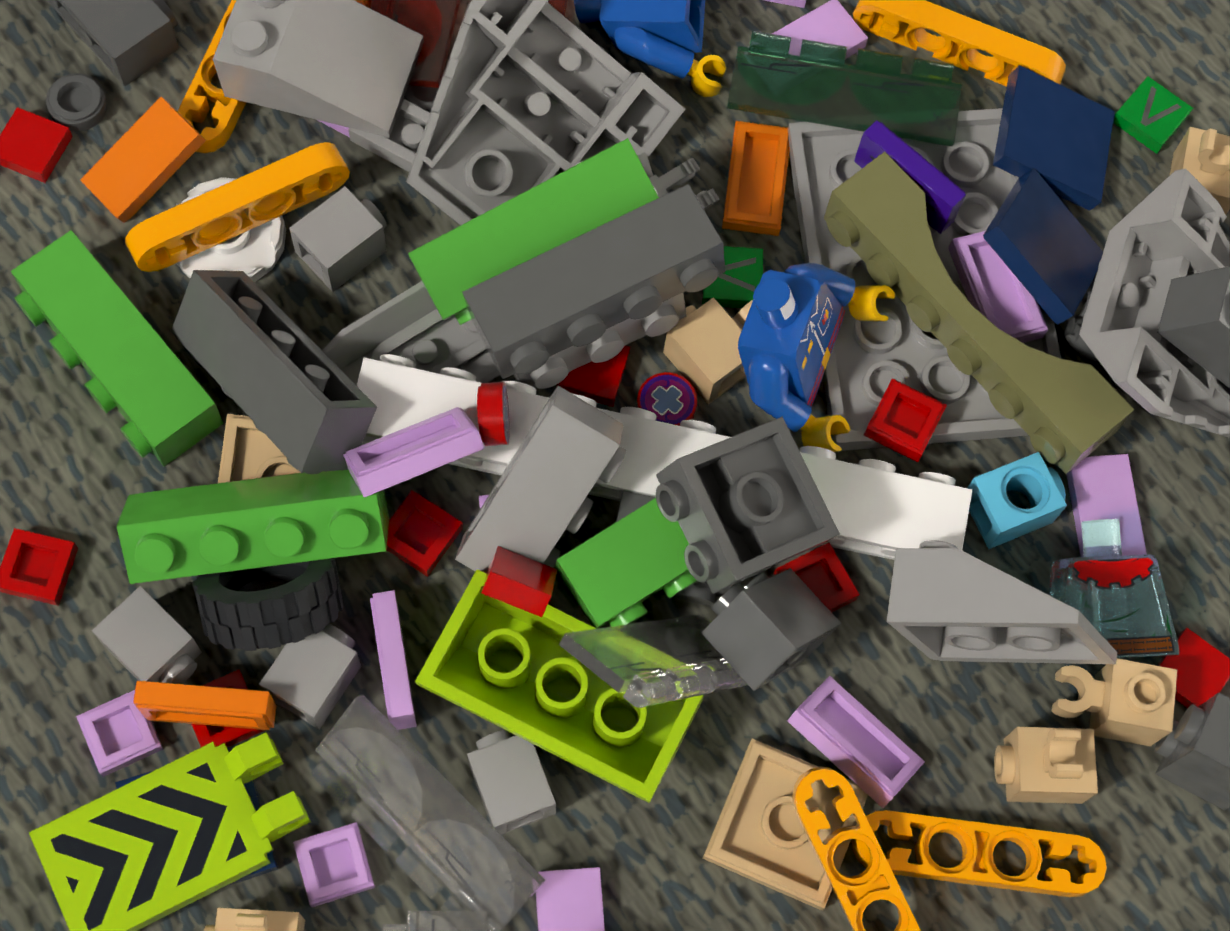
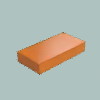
M160 97L80 181L117 219L125 223L200 148L206 139L168 101Z
M735 121L722 229L779 236L790 150L788 129L786 127Z
M148 681L136 682L133 700L136 708L150 721L260 730L274 728L277 708L269 691Z

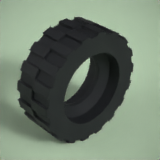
M335 558L197 575V580L193 581L205 636H209L210 642L215 645L221 644L224 648L232 650L235 648L244 649V651H256L260 648L272 649L287 643L302 641L305 637L324 630L325 626L330 622L333 623L338 618V612L342 611L344 606Z

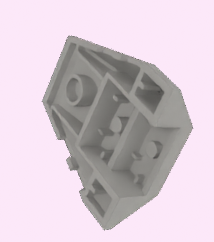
M471 0L462 20L406 183L461 226L627 138L635 151L643 146L648 157L685 111V108L643 72L631 74L551 6L548 0Z
M1187 169L1175 170L1109 231L1079 335L1113 381L1150 414L1230 438V388L1157 333L1171 279L1230 266V242L1219 224L1224 222L1227 216L1219 202Z

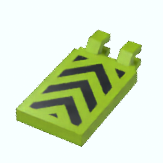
M267 732L235 746L230 752L225 743L216 746L211 742L29 832L70 931H138L270 864L267 853L274 850L270 842L289 834L311 821L299 796L297 797L294 791L262 805L257 811L254 808L244 784L284 764L274 741L270 739Z

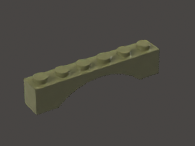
M883 152L832 191L823 219L827 222V227L834 239L844 247L850 246L866 263L870 276L878 285L889 286L894 291L895 295L906 305L911 320L921 330L931 332L947 348L948 356L954 366L962 373L972 375L988 392L989 399L994 408L1005 418L1014 419L1030 436V441L1035 451L1039 452L1045 461L1056 464L1067 474L1113 436L1135 410L1092 365L1060 359L1029 347L997 328L970 304L951 280L935 249L927 221L925 193L886 152Z

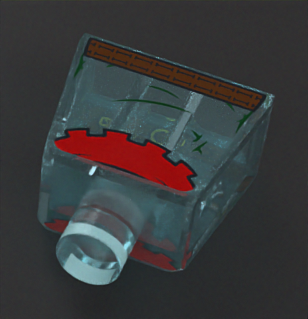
M1119 519L1081 522L1084 557L1067 558L1053 562L1048 595L1079 610L1117 651V658L1179 655V645L1156 557L1152 554L1122 556Z

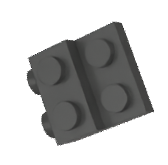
M783 416L680 457L656 474L660 483L656 488L657 505L667 520L679 522L689 543L684 551L686 566L697 581H707L713 594L840 535Z

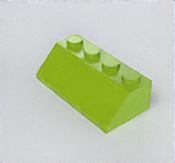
M477 569L415 683L650 803L702 703L708 684L550 605H547L543 617H539L481 594L487 574ZM640 670V672H634L625 675L657 676L658 678H628L625 675H618L605 678L603 676Z

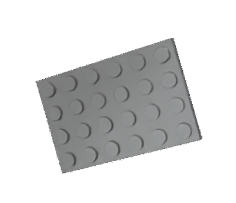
M1003 108L944 112L942 117H938V120L943 121L950 118L949 121L943 122V124L953 128L948 131L949 128L945 125L941 126V128H944L940 130V126L934 125L937 117H934L933 113L789 123L787 128L790 147L789 158L805 263H817L854 279L855 287L878 285L870 276L866 263L850 246L844 247L834 239L827 227V222L823 219L832 191L862 169L854 162L863 132L877 120L882 122L965 192L966 196L954 222L941 235L930 225L929 228L935 249L946 271L967 299L948 247L954 238L986 231L1019 178L993 166ZM941 112L934 113L935 116H941ZM927 119H930L931 123H934L932 129H928L931 128L932 124H929V120ZM936 121V125H941V122ZM896 295L894 299L876 298V309L881 315L889 317L887 321H859L852 317L848 304L843 307L846 313L822 377L828 416L841 415L846 419L850 427L849 433L831 435L833 442L842 448L841 451L885 447L863 436L892 378L947 405L928 444L1029 436L1014 419L1005 418L994 408L989 399L988 392L972 375H966L954 366L948 356L947 348L931 332L921 330L911 320L906 305ZM1039 305L1048 331L1043 338L1025 342L1024 344L1061 359L1054 321Z

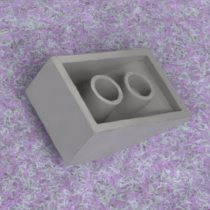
M236 0L214 54L213 62L225 97L390 138L420 55L424 38L423 35L355 0Z
M924 541L920 543L919 548L896 549L887 623L930 659L964 662L1116 664L1117 651L1079 610L958 549L955 545L943 541Z

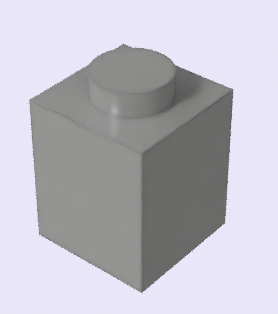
M345 186L289 228L297 255L332 292L387 251L384 228L387 227L384 217L370 200L365 198L360 202Z
M141 586L91 630L103 646L138 681L184 684L197 668V663L194 659L202 653L194 639Z
M327 624L325 629L317 634H311L305 637L304 640L296 643H287L259 685L263 691H269L276 704L320 730L361 668L358 654L353 650L356 643L340 629Z
M501 730L476 742L478 750L467 753L469 766L495 837L556 814V802L534 744L516 735L514 736L513 733L507 730Z

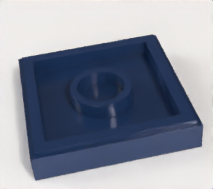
M1019 65L1008 76L993 166L1017 177H1021L1035 168L1057 196L1090 211L1102 202L1115 111Z
M1035 168L1018 178L983 234L986 242L1057 325L1074 316L1098 271L1103 251Z

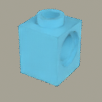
M1039 452L974 477L967 487L968 489H973L969 512L988 549L1052 524L1067 506L1065 502V488L1060 476L1053 468H1047ZM1015 490L1021 492L1029 500L1031 508L1022 509L1013 505L1009 501L1006 491Z

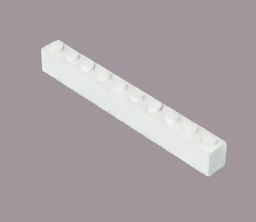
M383 354L380 356L379 361L363 358L357 387L377 406V409L362 445L456 407L464 410L479 431L477 392L481 383L476 382L477 377L468 371L450 367L441 368L440 374L416 369L414 361L397 355ZM502 381L506 384L509 404V445L485 446L483 443V450L448 464L502 475L550 398L536 395L537 390L528 384L517 381ZM573 394L596 408L597 403L593 399ZM622 407L620 413L597 408L623 424L620 447L626 450V454L612 479L608 483L598 479L589 495L621 501L623 491L656 497V488L660 485L656 477L657 473L680 457L730 437L716 434V427L701 421L683 420L680 422V426L656 421V414L641 408ZM815 446L800 447L799 451L840 535L821 545L830 542L834 548L892 560L895 559L896 549L919 548L920 543L924 541H943L955 545L960 550L963 549L973 489L955 486L956 480L953 477L941 473L922 472L917 478L895 473L896 467L885 461L863 459L857 465L835 460L836 453L825 448Z

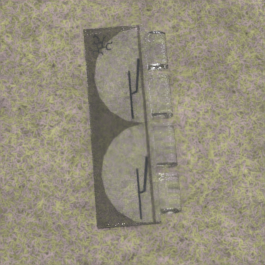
M703 614L565 633L559 644L618 693L625 692L623 698L637 708L748 686L735 669L702 634L712 622Z
M363 694L353 700L315 751L323 760L312 771L311 775L341 807H344L357 794L363 799L352 812L351 817L386 853L401 840L407 844L408 847L396 859V864L431 900L446 886L454 893L443 904L441 910L461 931H483L486 928L490 931H502L545 882V879Z

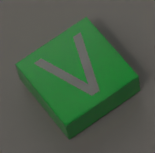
M1147 76L1116 112L1113 123L1157 154L1188 118L1193 107Z
M723 246L725 272L718 275L711 285L702 289V305L714 297L721 307L743 308L753 300L754 290L762 278L763 249Z

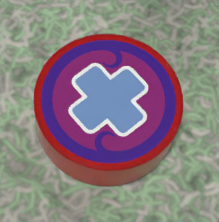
M670 372L658 373L649 377L641 385L637 396L636 408L653 412L657 416L656 421L680 426V422L683 420H693L697 407V395L692 384L684 377Z
M505 382L481 383L477 392V414L482 443L485 446L509 445L510 421Z

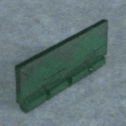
M753 30L749 48L738 46L727 104L728 109L863 132L877 120L882 122L900 138L950 147L954 145L962 90L961 83L951 82L954 64L914 58L910 75L902 74L903 56L858 48L855 65L844 64L847 46L802 39L799 56L790 55L791 37Z

